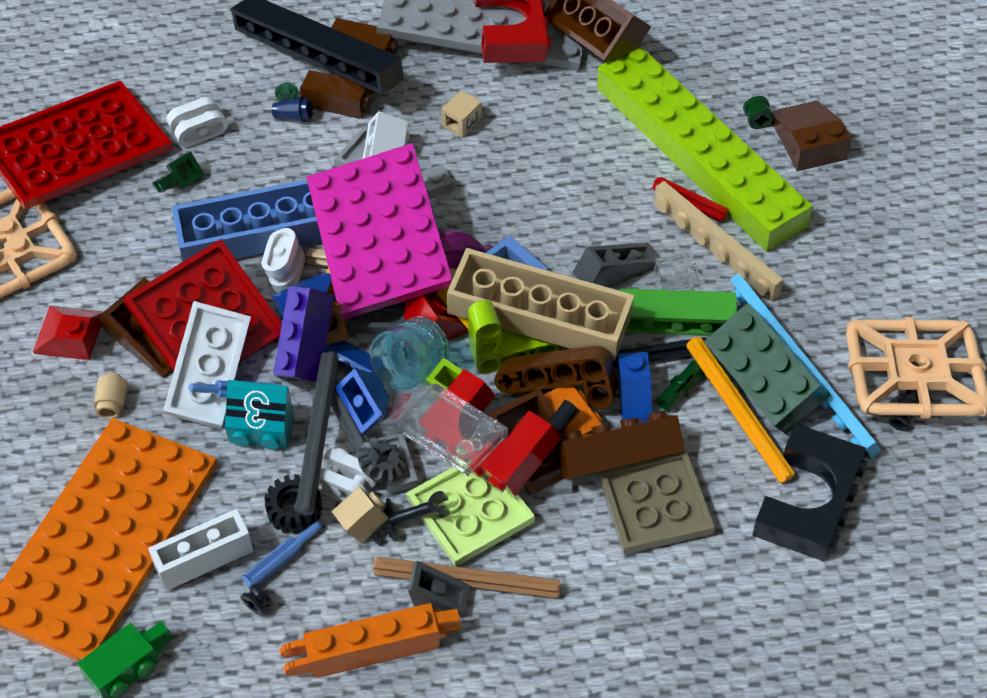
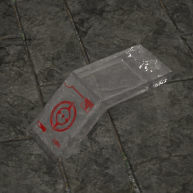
M428 384L398 388L389 398L386 415L366 434L371 438L391 434H404L469 476L508 436V428L439 384Z

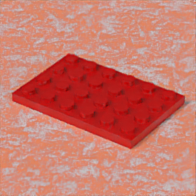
M120 80L0 126V176L22 207L27 210L172 150V142Z

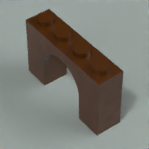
M336 18L331 27L394 55L397 53L398 42L390 34L376 33L377 26ZM312 70L308 71L300 87L301 96L311 100L313 109L362 119L365 110L370 109L372 96L375 92L341 76Z

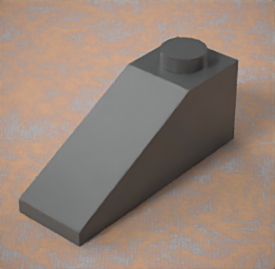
M648 242L591 246L585 249L573 270V274L579 280L613 288L661 265L663 260Z

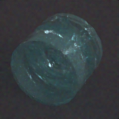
M421 316L409 318L395 327L378 334L372 341L370 348V362L379 379L388 387L401 391L410 389L423 382L442 358L446 360L449 358V343L443 330L434 321Z

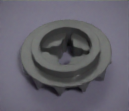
M374 437L369 442H364L359 449V466L364 474L374 481L380 483L394 482L401 477L406 467L403 461L404 453L398 452L397 444L390 445L387 443L386 438L379 441ZM386 455L388 459L377 465L378 458Z

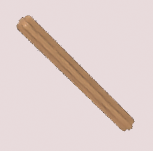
M378 556L375 557L373 562V574L411 580L413 565L416 561ZM422 562L470 585V588L555 599L560 595L561 582L558 579Z

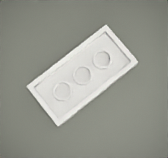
M193 301L162 414L221 429L226 412V398L215 396L214 393L190 392L188 387L191 383L215 384L217 380L228 381L235 379L251 316Z

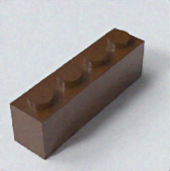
M666 410L648 414L649 419L640 422L638 417L620 420L621 426L610 428L609 423L591 427L592 433L582 435L581 430L563 433L564 439L560 440L555 446L561 477L574 478L684 452L685 447L678 415H667Z

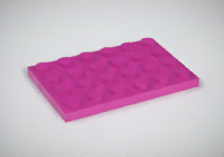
M413 143L306 176L338 306L341 305L340 315L344 317V320L450 286L453 279Z

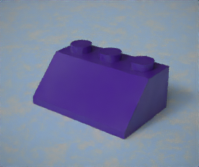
M289 286L275 359L274 376L317 382L320 358L322 353L325 352L334 294L312 288Z

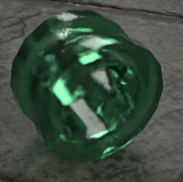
M292 83L278 85L275 89L276 102L299 97L297 87Z

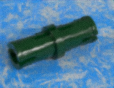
M692 360L680 375H675L670 380L668 388L656 398L657 405L664 411L670 412L683 396L686 397L692 392L694 384L705 375L695 360Z

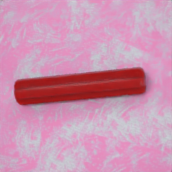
M663 177L655 179L652 186L654 191L657 185L665 181L706 216L719 222L725 220L728 208Z

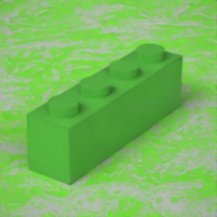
M620 289L622 292L634 295L632 317L626 333L711 336L737 312L736 292Z

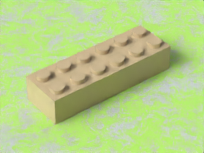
M466 248L447 291V313L468 319V308L473 303L480 300H489L493 303L501 328L570 349L602 346L610 352L612 361H615L632 317L634 295Z

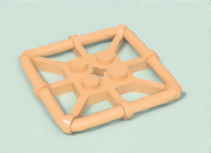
M10 189L0 193V205L16 198ZM17 199L9 216L0 219V243H4L5 246L0 249V273L10 269L16 277L0 286V298L21 288L25 290L30 287L31 283L64 268L70 263H74L77 253L74 245L60 226L58 216L50 211L45 202L34 206L42 219L24 229L19 223L24 208ZM50 229L62 249L34 246L30 238ZM33 257L53 260L26 274L18 266Z
M904 317V320L853 319L847 324L846 338L850 356L848 368L849 372L853 374L856 399L860 406V411L866 415H905L930 419L931 416H985L987 414V382L984 374L986 365L980 357L976 336L969 322L965 320H914L913 317ZM877 331H904L907 339H888ZM916 331L947 333L939 340H918ZM858 337H862L884 352V357H862ZM959 338H964L968 358H948L946 349ZM916 362L921 367L914 366L913 363ZM887 371L889 380L868 396L864 372ZM951 372H969L973 377L976 393L954 380ZM895 390H917L919 403L880 402ZM928 390H946L967 404H931Z

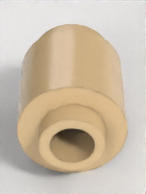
M107 373L98 378L94 408L99 417L118 418L120 412L124 410L127 381L121 375Z

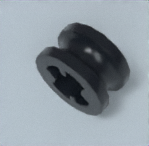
M255 584L249 587V593L244 592L240 596L243 603L259 616L265 612L264 607H270L273 604L270 596Z

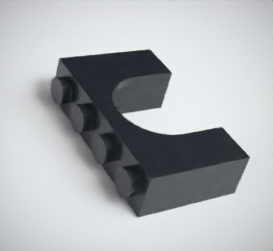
M795 423L785 446L783 457L790 466L808 471L822 478L831 490L832 499L820 507L807 509L765 496L755 520L752 536L824 562L828 551L834 553L840 538V535L835 534L837 527L844 528L850 510L845 509L847 501L853 503L859 485L854 484L856 477L862 478L868 461L863 460V455L866 447Z

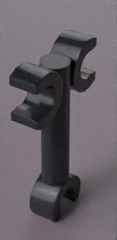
M437 491L430 496L428 502L396 512L395 503L390 498H387L386 507L383 511L389 519L372 534L373 540L379 546H383V537L388 533L389 537L396 542L398 541L399 533L393 527L394 525L432 513L439 518L448 516L450 510L445 505L438 507L441 502L449 500L448 496L443 491Z

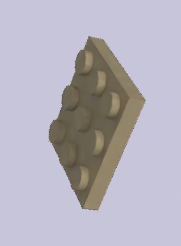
M687 450L598 472V478L623 554L714 534L715 526Z

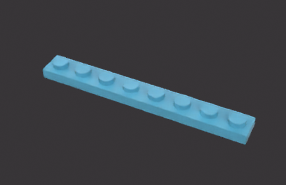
M738 273L730 279L736 288L733 292H736V299L743 306L748 302L831 394L821 405L825 410L831 407L836 413L832 416V419L842 431L848 428L853 434V437L849 439L851 443L866 447L865 451L871 458L882 452L874 439L743 277Z

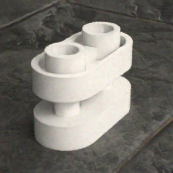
M203 97L176 107L167 115V123L183 147H191L219 136L228 127L225 116L220 112L215 100L210 97Z
M283 228L273 232L268 239L262 258V267L276 292L298 284L305 263V254L293 230Z
M341 448L328 449L324 454L321 464L323 468L320 470L318 483L320 493L342 502L359 486L368 493L366 488L371 489L377 483V481L364 474L359 466L358 458L350 455Z

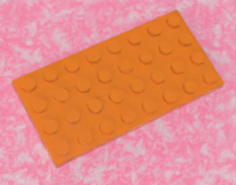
M112 418L1 581L0 628L78 662L110 638L154 568L148 548L173 537L217 467V458Z

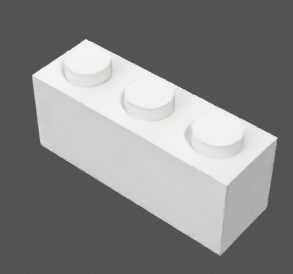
M237 509L148 548L155 569L166 591L254 552L249 532Z

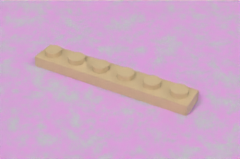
M665 181L656 186L654 204L660 212L669 215L679 228L688 231L694 236L698 244L706 246L720 262H725L731 267L736 275L739 273L743 279L754 287L759 295L767 297L771 302L780 297L783 279Z

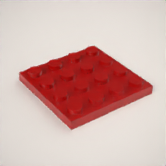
M221 239L123 298L127 308L173 372L193 301L251 316L239 363L280 338L282 322Z

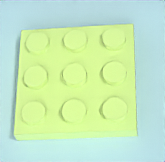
M464 461L406 493L407 500L412 507L428 502L430 496L437 491H443L448 496L449 500L441 502L438 506L445 505L450 510L448 516L439 518L432 513L420 518L454 566L463 564L535 523L534 514L519 494L514 496L507 490L503 493L499 492L488 483V477L482 475L479 478L469 471L466 467L467 463Z

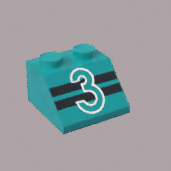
M228 380L225 430L229 443L242 447L257 445L271 450L277 448L288 449L295 420L288 386Z

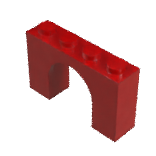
M474 0L475 7H509L519 11L526 17V20L515 25L483 26L481 37L483 63L545 62L547 51H551L552 42L551 36L546 34L548 31L547 16L543 17L545 12L544 0Z
M463 369L418 424L426 433L423 438L437 449L440 445L446 449L444 452L455 462L459 463L461 460L466 462L467 469L477 477L481 478L482 475L488 477V483L499 492L503 493L507 490L516 496L558 444L561 437L550 423L529 410L510 435L501 443L487 448L472 446L470 444L472 426L494 399L495 394L486 382Z

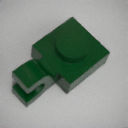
M189 151L167 164L166 167L170 173L152 182L157 192L164 191L175 183L181 189L205 174L192 152Z

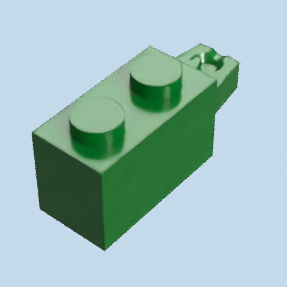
M162 621L147 631L145 629L138 631L130 622L77 662V665L83 677L101 698H119L127 691L130 684L138 678L148 676L154 670L155 665L159 663L157 656L163 651L162 647L172 639V635Z

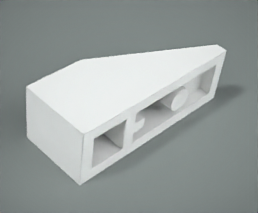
M379 111L369 121L363 158L407 145L409 140V132H407L408 121Z

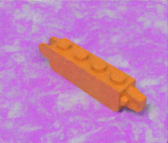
M428 603L303 633L304 639L290 643L287 642L281 645L279 649L280 656L284 658H292L293 656L296 657L304 654L308 656L285 663L283 667L284 674L295 676L311 672L312 677L320 678L435 650L440 646V639L447 637V633L461 629V620L458 609L440 611V608L433 609L432 604Z

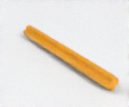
M693 337L686 344L687 349L778 482L781 484L789 482L795 476L790 465L702 338Z

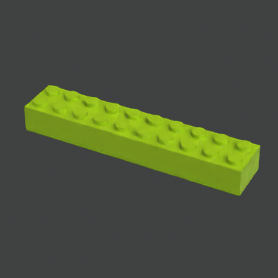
M640 45L637 49L598 67L597 89L714 202L728 208L727 215L766 252L809 227L813 205Z

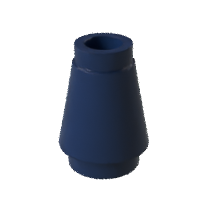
M304 96L274 102L272 104V115L274 118L305 122L312 118V102Z

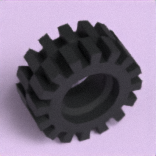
M294 474V480H290L289 475L284 476V482L281 483L278 478L274 481L275 487L271 485L268 487V494H265L264 497L268 520L270 523H273L275 529L278 530L281 527L282 533L288 534L289 529H292L293 534H298V528H302L304 532L308 528V524L312 525L316 522V518L320 519L322 515V501L319 489H317L315 508L312 515L302 516L296 511L289 512L282 508L285 500L297 497L300 475Z

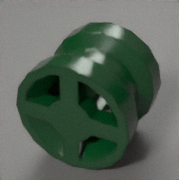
M754 96L744 103L743 111L748 117V123L751 128H766L773 122L774 113L770 109V103L766 97Z

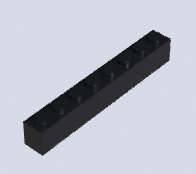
M243 0L231 8L235 30L379 94L384 95L404 80L401 57L270 1Z

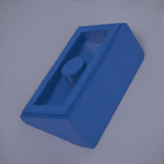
M346 341L325 346V352L332 351L339 357L338 363L351 370L356 368L376 373L380 381L389 367L386 362Z

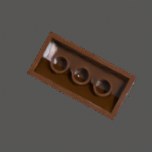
M552 0L543 14V17L547 16L551 23L606 62L637 49L651 28L649 24L613 0Z

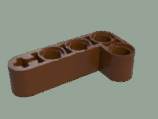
M588 346L510 357L502 362L494 378L496 388L505 394L534 391L538 388L543 390L583 384L588 403L596 409L608 408L618 389V381L611 354L602 346ZM590 361L598 362L601 367L593 366ZM562 365L569 366L572 371L565 370ZM533 369L541 370L544 375L536 373ZM597 388L605 389L608 393H601Z

